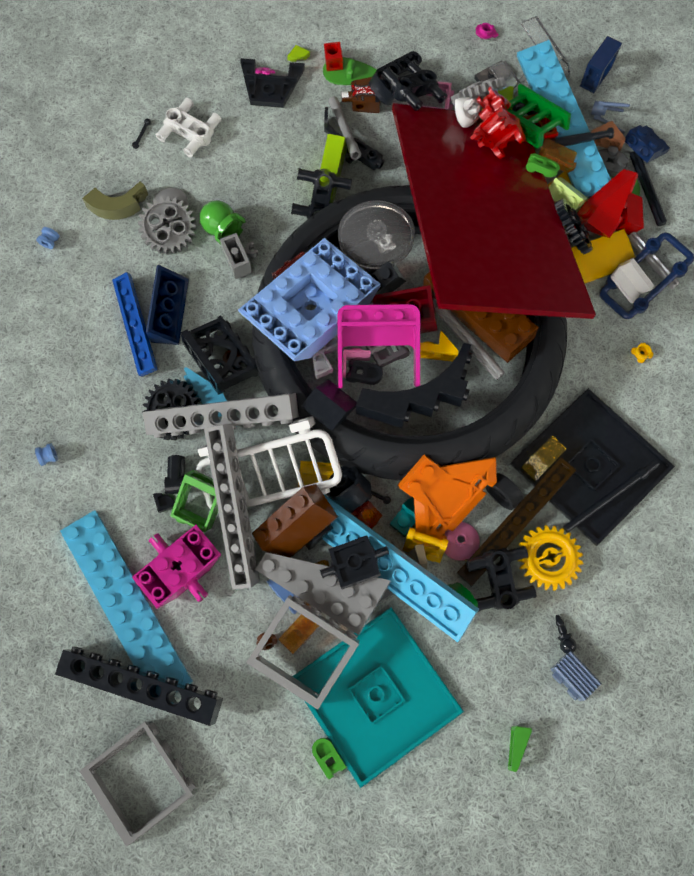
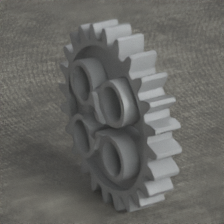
M491 78L483 82L479 81L471 84L450 97L452 104L455 105V100L461 97L477 99L480 96L481 99H484L489 94L488 88L490 86L497 92L498 89L505 87V78Z
M160 196L159 202L153 199V205L147 203L149 208H142L145 214H139L140 219L143 220L138 221V225L141 226L138 231L143 233L141 235L142 240L146 239L145 244L147 246L151 244V250L157 247L158 253L163 249L165 254H168L169 250L175 254L176 248L181 252V246L183 245L187 248L186 241L192 242L190 236H195V232L192 230L197 229L195 224H192L196 222V219L192 217L194 215L193 211H189V205L184 206L183 200L178 203L176 197L173 201L170 200L169 196H167L165 201L162 196ZM169 211H175V215L171 217L167 216V213ZM153 219H160L157 224H151ZM178 226L184 227L181 232H176L175 229ZM162 234L168 235L165 240L159 239Z

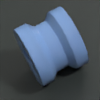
M43 227L41 230L42 234L37 237L36 241L43 247L53 249L55 246L54 242L59 239V234L51 228Z
M52 443L47 444L44 448H35V454L41 466L46 465L50 461H58Z

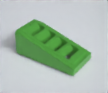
M511 727L508 759L509 771L517 772L532 732L531 728Z

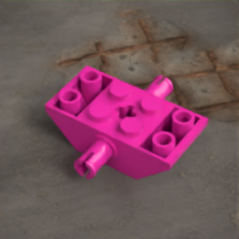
M197 525L193 526L170 546H168L159 533L153 535L158 543L152 537L149 539V543L152 544L159 555L133 575V580L157 609L178 598L187 589L196 598L197 602H201L203 598L199 595V592L204 598L208 596V592L204 590L198 580L214 566L221 556L220 552ZM178 564L181 567L180 571L176 570Z

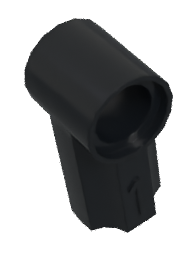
M171 455L168 457L167 477L164 480L165 494H178L185 475L184 456Z

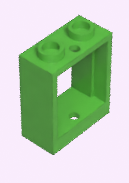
M191 470L184 475L170 516L179 523L192 527L197 525L205 533L213 527L218 513L214 483L212 478ZM192 486L215 496L207 519L184 509Z

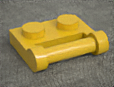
M410 527L402 551L409 552L415 545L423 544L426 559L440 563L449 540L444 538L441 540L415 531L416 529Z

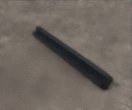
M632 151L630 158L635 171L638 173V179L658 227L666 224L667 219L643 159L635 151Z

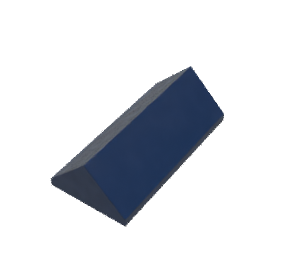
M161 265L156 267L146 334L151 343L179 345L189 279Z

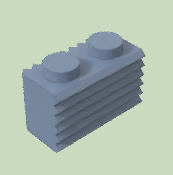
M572 651L565 654L550 669L553 672V678L559 684L563 683L568 688L567 693L575 701L577 699L579 701L586 700L602 684Z

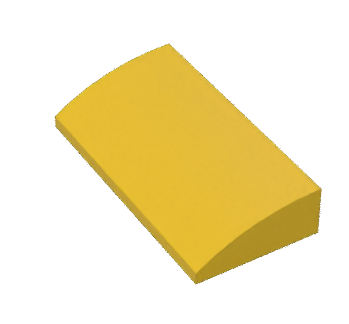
M624 229L614 232L610 238L603 236L590 241L593 250L584 255L578 250L577 246L571 248L584 283L608 276L615 271L619 264L635 258L631 243Z

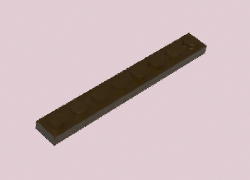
M560 458L469 559L480 557L490 549L507 548L573 475L576 469L563 458ZM496 554L493 557V562L500 556V554ZM465 563L457 574L472 587L487 569L482 568L468 572Z

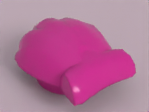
M489 23L479 24L475 29L476 35L481 39L487 40L492 37H498L494 25Z

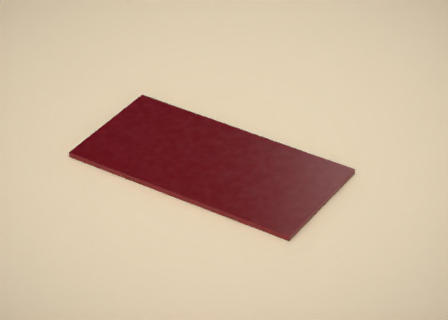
M393 103L392 112L438 309L593 319L596 315L564 227L555 209V203L545 176L537 171L529 172L526 169L529 156L536 153L533 145L528 142L520 144L518 141H509L503 149L505 157L499 159L489 147L482 146L480 148L477 143L478 140L470 138L478 125L483 122L480 116L473 125L464 128L457 121L455 110L422 106L418 111H414L410 105Z

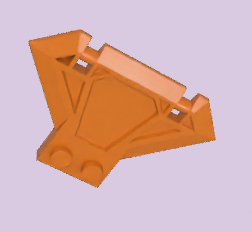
M424 454L398 484L401 490L414 498L416 531L441 540L443 538L447 539L444 533L448 529L453 532L486 495L483 491L487 485L493 487L497 483L496 458L440 466Z

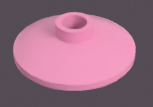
M461 522L453 532L448 529L444 533L447 540H449L444 553L451 559L458 561L469 559L479 548V535L474 527L468 523ZM457 537H463L464 542H458Z

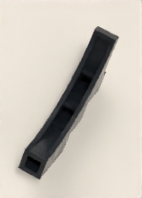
M463 343L458 356L452 364L438 377L424 385L401 391H376L362 388L356 404V414L402 428L404 421H409L411 412L432 417L433 411H438L440 402L460 407L462 400L467 401L470 391L466 389L468 381L465 380L467 370L464 367L465 364H470L473 353L469 352L471 344Z

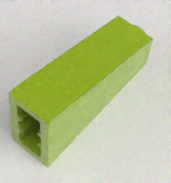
M333 134L327 135L320 170L328 169L340 177L347 152L345 137ZM322 176L320 180L322 182L329 181V178L326 176ZM337 187L332 188L329 203L334 202Z

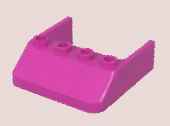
M411 304L345 305L339 309L337 314L338 388H343L342 349L346 346H411L414 350V386H420V311L416 306Z

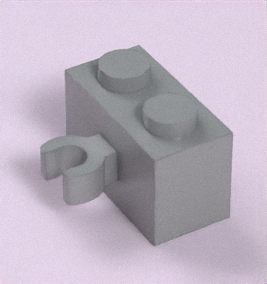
M237 233L220 239L223 253L235 279L251 274L252 270L248 257L254 258L258 256L257 250L250 251V249L255 248L254 242H249L243 248Z

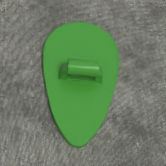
M342 57L343 70L327 71L326 62L323 66L325 79L336 85H351L353 80L372 77L376 72V69L372 66L346 57Z

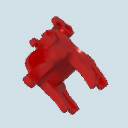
M490 86L488 88L489 94L484 99H481L480 96L476 99L483 108L479 112L483 122L478 125L470 138L478 140L477 143L480 148L482 146L489 147L497 158L502 159L505 157L503 149L509 141L516 139L521 144L526 138L520 125V118L511 114L506 109V107H511L510 102Z

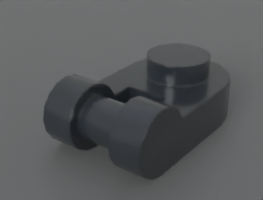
M359 360L349 361L348 367L350 369L346 374V381L375 385L382 380L383 371L379 365ZM357 370H363V373L357 374Z

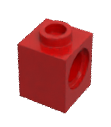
M340 42L324 43L327 71L343 70Z

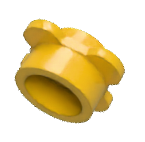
M640 343L638 347L631 349V354L636 356L638 363H644L646 359L653 357L651 347L646 343Z

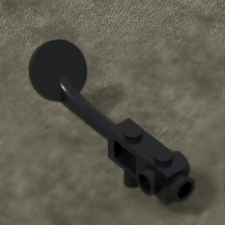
M325 107L324 132L342 136L329 125L328 107ZM354 138L361 152V156L357 160L374 171L376 168L381 169L385 162L383 155L366 145L363 141ZM347 148V153H348L349 155H348V157L346 158V161H347L349 164H351L354 159L351 158L350 153H349L348 148Z

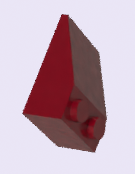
M431 285L377 294L373 297V305L411 304L416 306L420 311V334L438 331Z

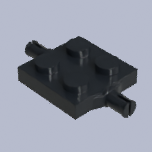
M367 535L330 548L328 550L331 556V566L320 570L322 578L335 574L341 589L379 577L381 572L378 567V558L389 555L388 548L385 546L375 550L371 546Z

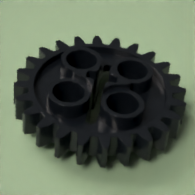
M562 198L554 204L555 209L572 244L576 245L583 255L592 251L593 247L588 237L589 233L584 223H581V218L574 207L571 208L567 200Z
M168 379L167 382L161 381V386L155 384V391L149 389L151 396H145L148 403L143 404L144 407H147V410L142 412L156 410L158 406L168 408L181 407V400L183 398L184 404L182 406L197 405L201 398L195 397L198 392L192 391L193 386L187 385V382L178 379L174 381ZM167 395V400L164 403V397ZM183 417V423L186 424V419ZM183 431L185 435H190L189 431ZM166 433V436L159 438L177 441V437L184 439V434L172 436L171 433Z

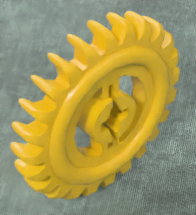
M545 525L544 531L540 527H536L537 533L530 530L529 534L531 537L525 535L523 539L526 542L519 543V546H525L528 552L527 559L517 560L518 562H524L519 569L527 570L523 577L531 575L529 583L537 580L536 587L539 588L544 584L545 590H548L550 585L553 591L557 590L558 585L561 589H564L565 582L569 586L572 585L571 578L574 580L578 579L575 572H582L578 565L584 564L582 560H579L583 553L577 552L581 546L574 545L577 539H570L571 533L568 532L565 535L563 528L557 531L555 525L552 526L551 530L548 525ZM552 543L561 548V550L552 547L547 548L540 554L539 558H536L537 550L543 544ZM546 556H549V557H551V556H552V557L556 556L555 558H553L552 561H551V560H547V559H546V560H543V559L546 558ZM561 557H565L564 565L558 571L550 572L540 567L541 565L544 568H552L559 563Z

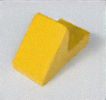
M440 331L438 344L430 341L420 342V358L453 362L458 356V349L442 331Z

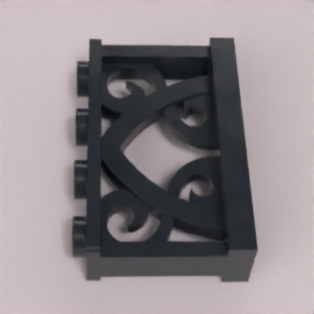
M221 315L217 319L188 331L187 329L181 332L184 347L218 395L224 393L225 389L252 376H258L255 357L252 358L248 347L241 343L239 335L232 331L230 323L227 320L225 321ZM217 330H220L223 334L217 335ZM216 331L214 338L210 337V333ZM207 346H209V350H208V351H203V350H202L203 348H206V349H207ZM213 346L231 350L227 363L220 359H208L213 353ZM242 362L245 363V365L247 366V368L241 371L233 369V367L241 369L242 366H240L239 363ZM219 364L220 367L216 369L214 365Z

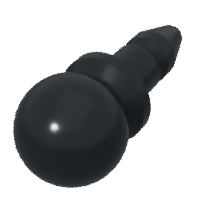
M556 615V626H558V631L561 635L558 637V640L561 641L560 648L566 654L570 651L574 652L577 644L571 638L572 633L567 634L564 621L559 615Z

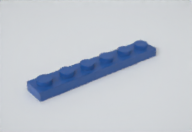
M126 272L112 281L138 375L144 377L158 370L150 340L146 334V326L132 276Z

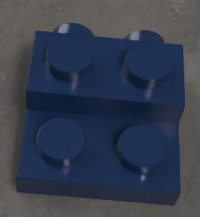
M639 125L631 129L625 137V143L646 163L666 154L670 149L666 142L657 136L654 130L647 125L644 127Z

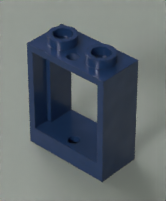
M609 36L605 38L589 61L580 87L593 94L596 92L612 69L621 48V42Z

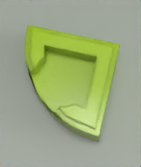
M295 45L288 54L287 59L291 62L301 59L306 60L310 56V51Z

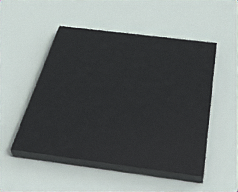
M589 388L510 463L534 487L560 458H563L576 469L573 475L549 500L571 521L632 477L639 468H644L656 460L659 463V467L649 473V477L643 481H638L577 526L596 546L675 467Z

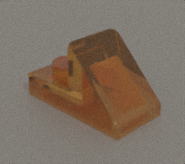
M301 614L278 640L294 654L311 638V635L319 628V625Z

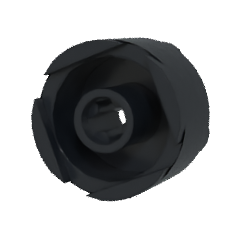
M343 466L341 467V481L336 486L329 488L330 492L326 495L346 511L352 513L364 502L371 499V483L356 467L348 468Z

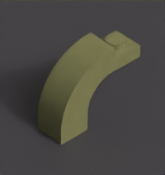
M139 181L126 194L119 197H108L97 188H93L82 199L87 209L95 215L104 219L119 220L141 210L139 203L146 199L148 192L145 185Z

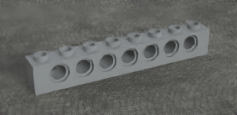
M296 393L142 412L146 435L154 434V438L164 437L166 433H171L172 436L182 435L183 431L195 434L200 433L201 429L230 423L233 424V429H237V425H243V428L255 427V423H262V426L273 425L274 421L287 424L292 423L294 418L299 417ZM274 405L278 408L277 415L273 412ZM255 407L259 410V417L254 413ZM236 410L241 414L240 419L236 416ZM218 412L222 415V421L218 418ZM200 415H203L204 422L200 420ZM183 417L186 419V424L183 423Z
M233 424L204 428L232 590L251 588L260 582L258 571L255 570L257 568V561Z

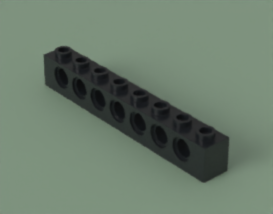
M72 646L71 649H64L62 651L55 675L208 726L216 724L223 698L218 697V693L206 689L203 692L197 690L198 686L189 683L181 685L178 684V679L171 677L163 679L159 677V673L153 671L144 673L140 671L138 666L128 665L126 667L121 665V661L111 658L107 661L102 659L103 655L93 652L89 655L84 653V649ZM82 661L85 663L84 670L81 669ZM100 667L104 670L102 677L99 674ZM119 673H121L123 676V680L121 683L118 681ZM138 679L142 682L141 689H138L136 685ZM157 685L161 687L160 696L155 691ZM176 691L181 694L180 702L175 700ZM196 697L201 701L199 709L194 706Z

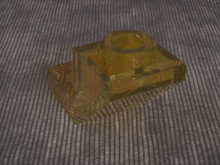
M552 436L522 468L536 481L562 455L566 448Z

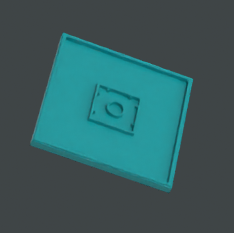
M392 607L367 623L360 635L356 634L358 636L357 639L360 640L359 645L319 709L305 701L360 788L464 712ZM344 641L340 642L292 677L319 694L350 645Z

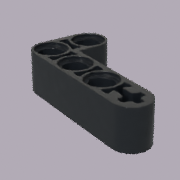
M411 51L376 70L369 81V87L383 104L389 106L395 101L392 96L391 85L382 77L383 71L390 67L398 77L411 74L407 70L408 64L411 61H415L419 66L422 62V57L419 53Z

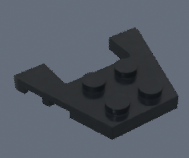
M240 59L250 105L284 108L305 70V63L290 62L288 76L254 74L256 67L255 59Z

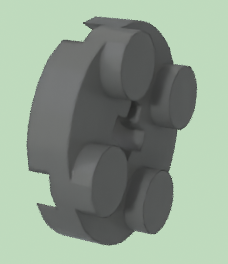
M610 146L599 150V154L611 178L615 177L623 169H626L629 160L625 154L618 151L617 147Z

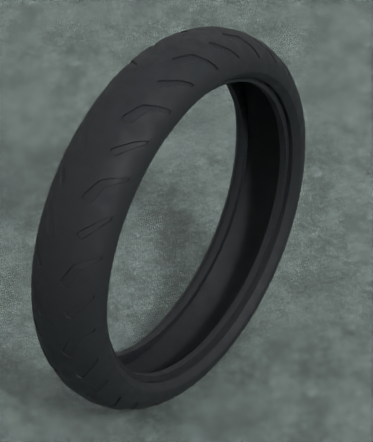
M410 185L374 188L370 191H362L338 200L318 211L300 225L282 244L264 273L258 293L324 238L342 251L357 242L386 234H421ZM525 315L539 328L535 338L526 346L525 364L519 383L494 410L467 426L437 435L398 436L367 429L346 418L331 432L314 418L316 424L310 430L321 429L330 435L340 465L348 468L356 467L362 474H369L383 479L401 481L424 454L440 466L496 458L511 448L535 425L550 403L564 366L567 348L566 317ZM253 325L254 357L268 396L296 393L299 417L294 418L293 422L311 417L312 415L301 406L312 390L304 381L294 360ZM319 437L309 439L312 448L329 459L323 439Z

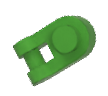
M533 153L529 156L526 169L529 172L537 171L550 178L558 174L560 166L551 159Z
M320 738L314 742L312 746L313 756L328 780L333 778V774L337 771H343L347 768L328 739ZM333 757L335 763L328 767L325 761Z

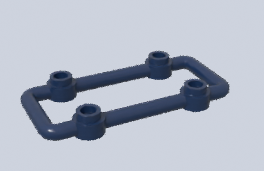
M664 232L657 238L648 239L644 246L645 249L634 258L635 261L639 264L648 254L657 253L664 240L673 245L686 259L683 262H676L671 269V273L644 298H637L629 312L624 310L607 294L610 289L618 288L611 279L612 274L608 276L606 284L600 289V298L622 318L631 319L637 313L642 314L646 312L651 300L676 277L681 278L687 273L688 266L694 261V254L672 234Z

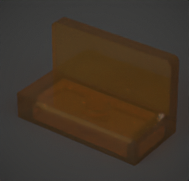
M548 138L544 140L539 155L557 162L560 170L566 173L573 171L577 164L574 162L577 153Z

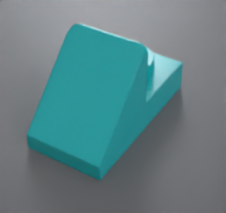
M410 497L402 504V509L390 522V526L404 537L408 534L409 528H413L415 525L413 497Z

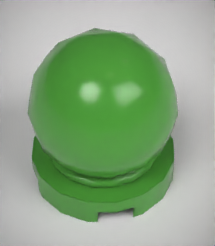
M209 201L200 212L201 226L205 232L215 236V240L220 245V239L235 233L239 237L243 232L241 226L243 223H246L245 218L237 212L234 213L230 205L223 201Z

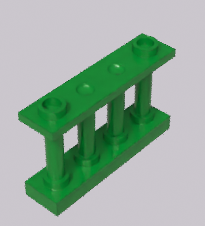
M521 83L518 85V96L509 101L511 107H506L508 112L520 118V125L526 138L525 141L537 149L543 146L544 134L556 126H560L565 130H568L570 127L571 113ZM520 102L526 105L516 112L510 109ZM532 110L538 113L528 120L522 117ZM545 117L550 120L549 123L541 128L535 125V123Z

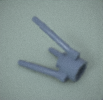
M595 101L591 114L595 115V120L606 124L609 121L601 117V115L605 116L606 110L624 112V109L617 107H630V104ZM617 127L622 134H625V131Z

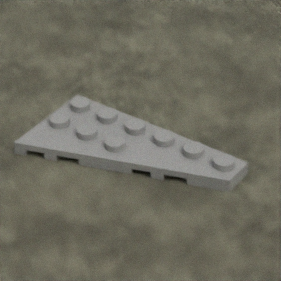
M265 553L255 569L256 571L297 597L302 598L305 602L316 607L358 635L362 632L391 583V580L376 577L341 589L335 574L322 578L320 570L329 566Z

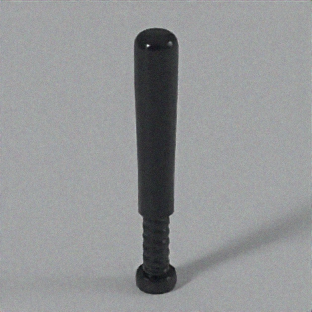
M610 127L601 132H587L543 140L542 147L544 150H551L591 142L592 140L605 137L612 139L614 137V129Z

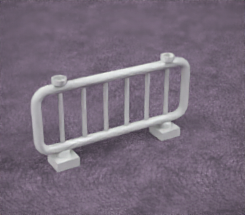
M313 416L296 420L289 425L291 433L298 431L299 434L237 450L238 458L247 455L251 456L264 495L249 499L243 481L247 508L292 497L304 487L291 447L293 443L306 441L318 482L313 484H317L323 495L329 493V488L336 486L341 481L342 470L333 441L324 430H310L316 424ZM316 437L323 439L334 472L332 479L322 481L309 439ZM207 444L199 448L198 453L200 457L207 455L208 458L201 460L196 468L197 472L204 475V468L210 465ZM287 445L300 487L285 490L272 450ZM266 450L269 451L281 488V492L268 495L254 455ZM203 491L209 509H211L214 501L213 496Z

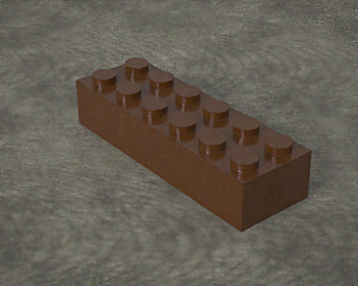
M429 272L424 276L423 286L431 285L433 297L436 299ZM450 310L458 320L507 363L535 338L539 328L523 314Z

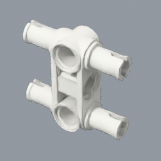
M185 98L179 107L167 110L166 118L163 122L164 125L155 135L161 142H164L171 132L186 138L190 143L183 151L188 157L192 158L199 147L210 144L214 129L222 120L217 113H212L206 123L187 114L194 106V103L191 99Z

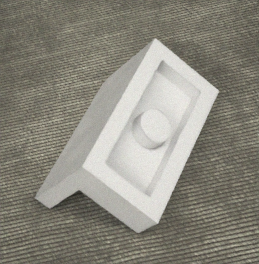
M634 258L619 264L611 275V279L631 304L634 303L640 294L648 292L654 287V284Z

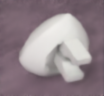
M461 97L455 100V114L460 126L468 128L479 119L481 106L473 97Z

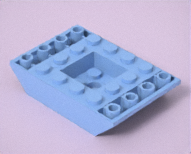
M324 238L239 308L238 311L292 360L299 361L311 358L337 335V314L341 307L345 305H369L381 284ZM315 305L316 308L314 310H307L306 306Z

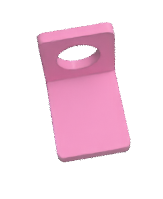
M361 348L344 350L343 378H346V360L370 361L371 351L362 350Z

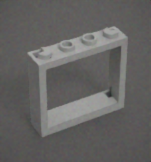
M289 595L246 663L316 709H319L358 647L360 640L357 639L358 636L349 629L345 631L340 628V623L332 618L328 620L321 616L322 612L316 607L312 606L309 608L306 606L302 598ZM289 606L350 645L319 694L259 655Z
M149 721L143 722L79 771L126 847L196 794L194 790L196 785L189 776L185 777L182 772L184 769L183 765L177 758L174 760L170 754L172 751L170 745L166 740L162 742L158 736L160 730L155 723H150ZM146 732L186 793L134 832L96 769Z

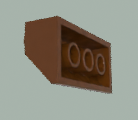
M317 484L308 485L297 491L253 531L252 535L263 551L291 558L336 520L338 515Z

